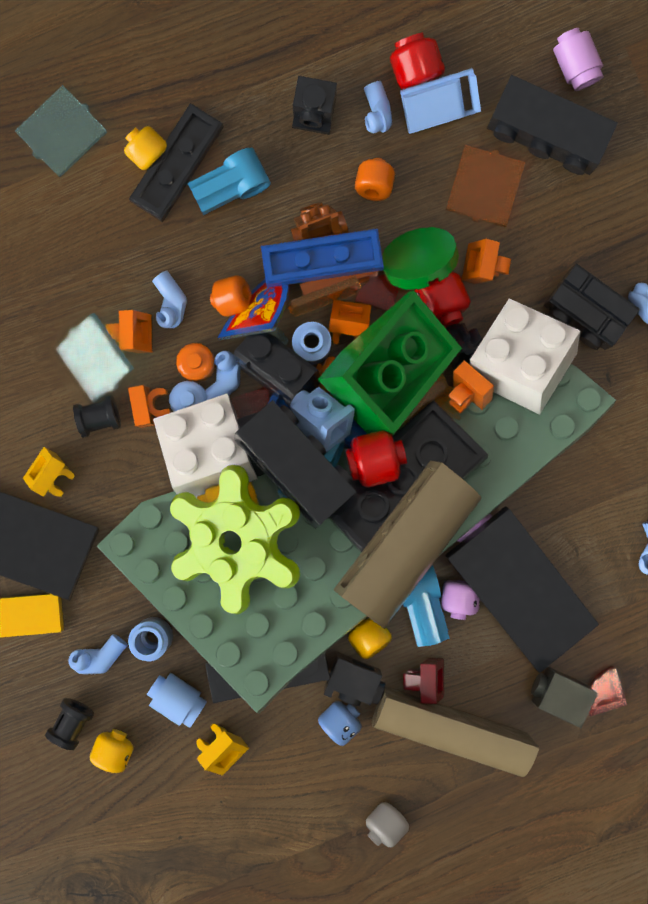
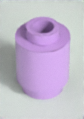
M574 28L557 38L559 44L554 47V54L567 84H572L575 91L585 89L604 77L601 71L603 63L589 31L580 32L579 28Z

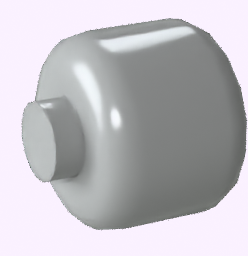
M387 802L380 803L366 819V826L370 830L368 837L377 846L383 843L385 846L392 848L409 831V823L404 816Z

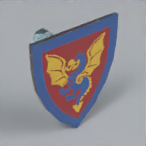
M264 279L251 291V300L247 310L230 316L218 336L219 340L269 332L283 344H288L289 339L279 329L278 324L289 302L290 284L267 288L266 280Z

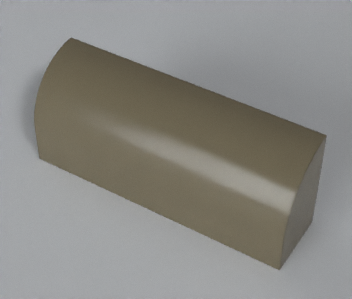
M430 460L333 590L385 629L480 502L481 496L442 462Z
M386 686L371 721L372 727L520 777H525L528 774L539 751L538 745L528 733L438 703L424 704L421 703V698Z

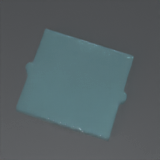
M63 85L15 130L33 150V156L36 159L41 158L59 177L107 133L106 129L89 113L88 105L81 104Z
M93 313L79 326L70 328V335L56 350L89 398L95 403L109 391L118 389V383L134 368L100 319Z

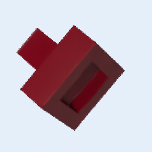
M428 658L420 664V669H409L408 673H403V689L421 691V703L437 704L444 698V658Z

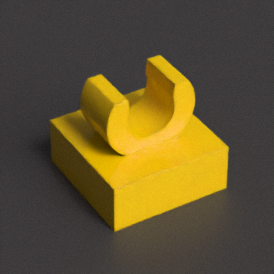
M43 447L23 479L32 491L43 497L48 490L54 496L60 497L64 492L57 485H54L55 479L58 476L64 475L73 480L75 476L56 453Z
M212 724L211 729L215 732L216 739L211 744L201 738L196 741L197 747L202 751L197 760L205 770L223 776L249 747L241 737L227 732L225 728L219 725Z

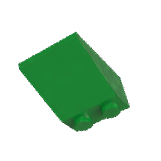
M413 290L403 296L345 347L318 380L344 407L351 405L355 408L353 419L367 434L382 430L394 434L462 348Z

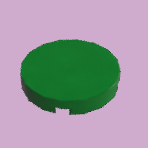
M436 227L418 228L405 232L384 249L382 255L383 272L393 286L405 290L426 288L430 286L429 281L436 278L440 282L448 277L458 263L459 253L454 236L448 231Z

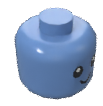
M341 701L333 702L318 718L319 725L323 731L340 746L346 745L362 728L361 722L357 718L360 712L354 705L348 704L346 706Z

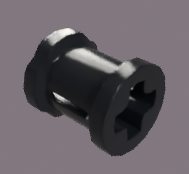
M112 395L106 396L105 401L87 406H82L81 404L73 405L75 423L82 438L88 437L92 431L112 427L114 430L121 428L119 411Z
M64 698L60 704L62 710L54 726L47 730L45 737L51 743L63 749L75 750L79 744L77 738L86 721L92 720L94 712L77 700Z

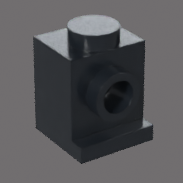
M298 76L293 101L294 119L292 128L330 135L337 96L336 82Z
M338 652L329 673L330 680H327L324 686V695L331 698L333 692L336 691L339 692V699L354 706H360L361 702L369 705L371 703L378 704L386 682L381 681L382 673L379 668Z

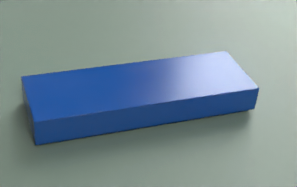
M378 229L261 246L267 288L376 272L384 269Z

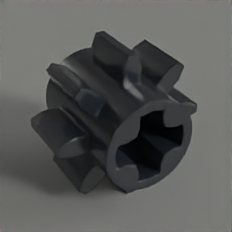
M465 323L452 324L446 327V330L462 348L450 363L453 370L464 360L470 365L471 357L482 342L478 329L473 328L468 331Z

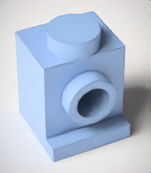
M320 387L311 393L302 390L291 401L290 409L299 420L296 426L306 437L313 435L323 445L326 452L350 435L355 408L351 405L344 407Z

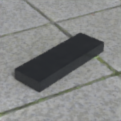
M190 103L166 140L167 148L165 152L148 168L130 196V202L163 222L224 128L223 123Z

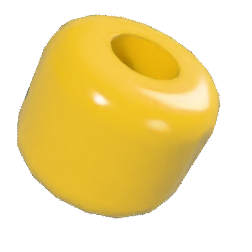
M145 126L141 131L135 127L125 138L129 143L124 148V152L139 169L147 170L165 152L167 145L166 141L152 127Z
M368 618L362 620L354 627L348 636V640L361 658L369 659L391 642L392 635L387 628L384 629Z
M113 729L112 732L100 733L89 756L92 764L107 772H123L134 749L131 741L126 738L127 734L117 729Z

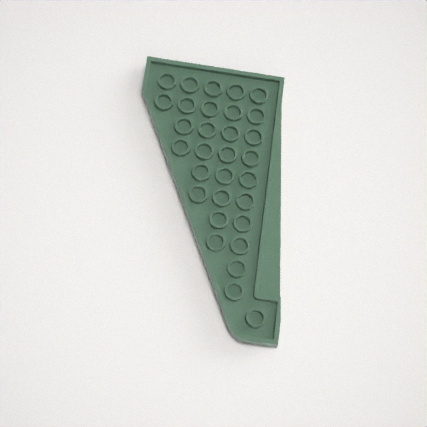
M570 364L540 415L494 392L493 400L483 410L471 402L461 414L449 405L451 400L449 395L434 400L488 454V458L464 479L478 492L482 499L442 553L557 456L563 454L588 433L614 406L616 399L579 368ZM430 402L415 407L398 430L391 435H395ZM344 447L337 465L344 468L350 475L345 449L349 448ZM266 474L250 481L254 486L259 505L268 506L277 499L283 498L278 494L279 489ZM173 491L141 502L97 547L256 713L260 714L299 673L367 617L333 590L361 552L329 518L315 529L300 513V518L294 526L281 531L277 540L278 549L281 554L298 565L300 569L299 581L293 587L286 589L274 585L266 578H257L252 581L249 587L250 605L247 610L241 614H232L222 608L220 602L221 588L209 574L203 573L193 580L183 581L176 578L172 573L171 565L174 557L178 553L188 550L192 545L189 537L190 530L181 521L175 519L170 512L171 502L177 495L176 492ZM227 531L225 543L223 544L224 547H228L233 551H239L242 543L239 535L233 531Z

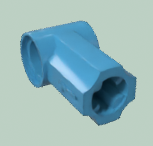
M252 147L237 151L223 162V166L188 183L203 215L239 197L240 199L253 197L267 189L271 184Z
M433 565L403 604V607H407L417 647L431 646L450 639L445 616L439 601L441 591Z

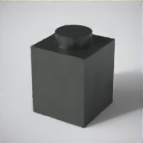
M548 666L545 673H539L533 682L531 694L534 696L531 701L539 709L582 728L598 692L589 685Z

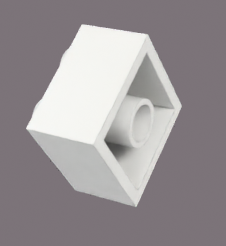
M509 298L471 357L470 366L494 385V393L540 415L577 355L580 330Z
M228 394L153 419L171 485L176 494L189 492L196 498L199 495L205 494V489L219 484L221 471L225 467L234 464L246 470L249 482L257 479L248 454L234 440L235 432L240 428L237 421V412Z

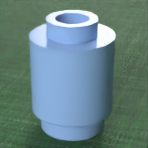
M303 323L293 334V350L311 365L321 363L328 357L331 350L330 333L320 323ZM307 336H317L319 338L318 346L315 348L306 347L304 339Z
M150 617L144 619L130 632L128 645L131 653L142 661L157 660L168 650L172 643V629L161 618ZM148 631L157 636V643L148 640Z
M172 673L166 679L159 675L147 693L153 699L149 704L151 708L180 726L183 723L189 728L207 703L206 700L200 697V691Z

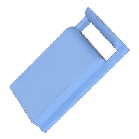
M472 68L400 90L409 134L481 112L477 78ZM466 75L468 76L472 109L467 111L464 109L460 77Z

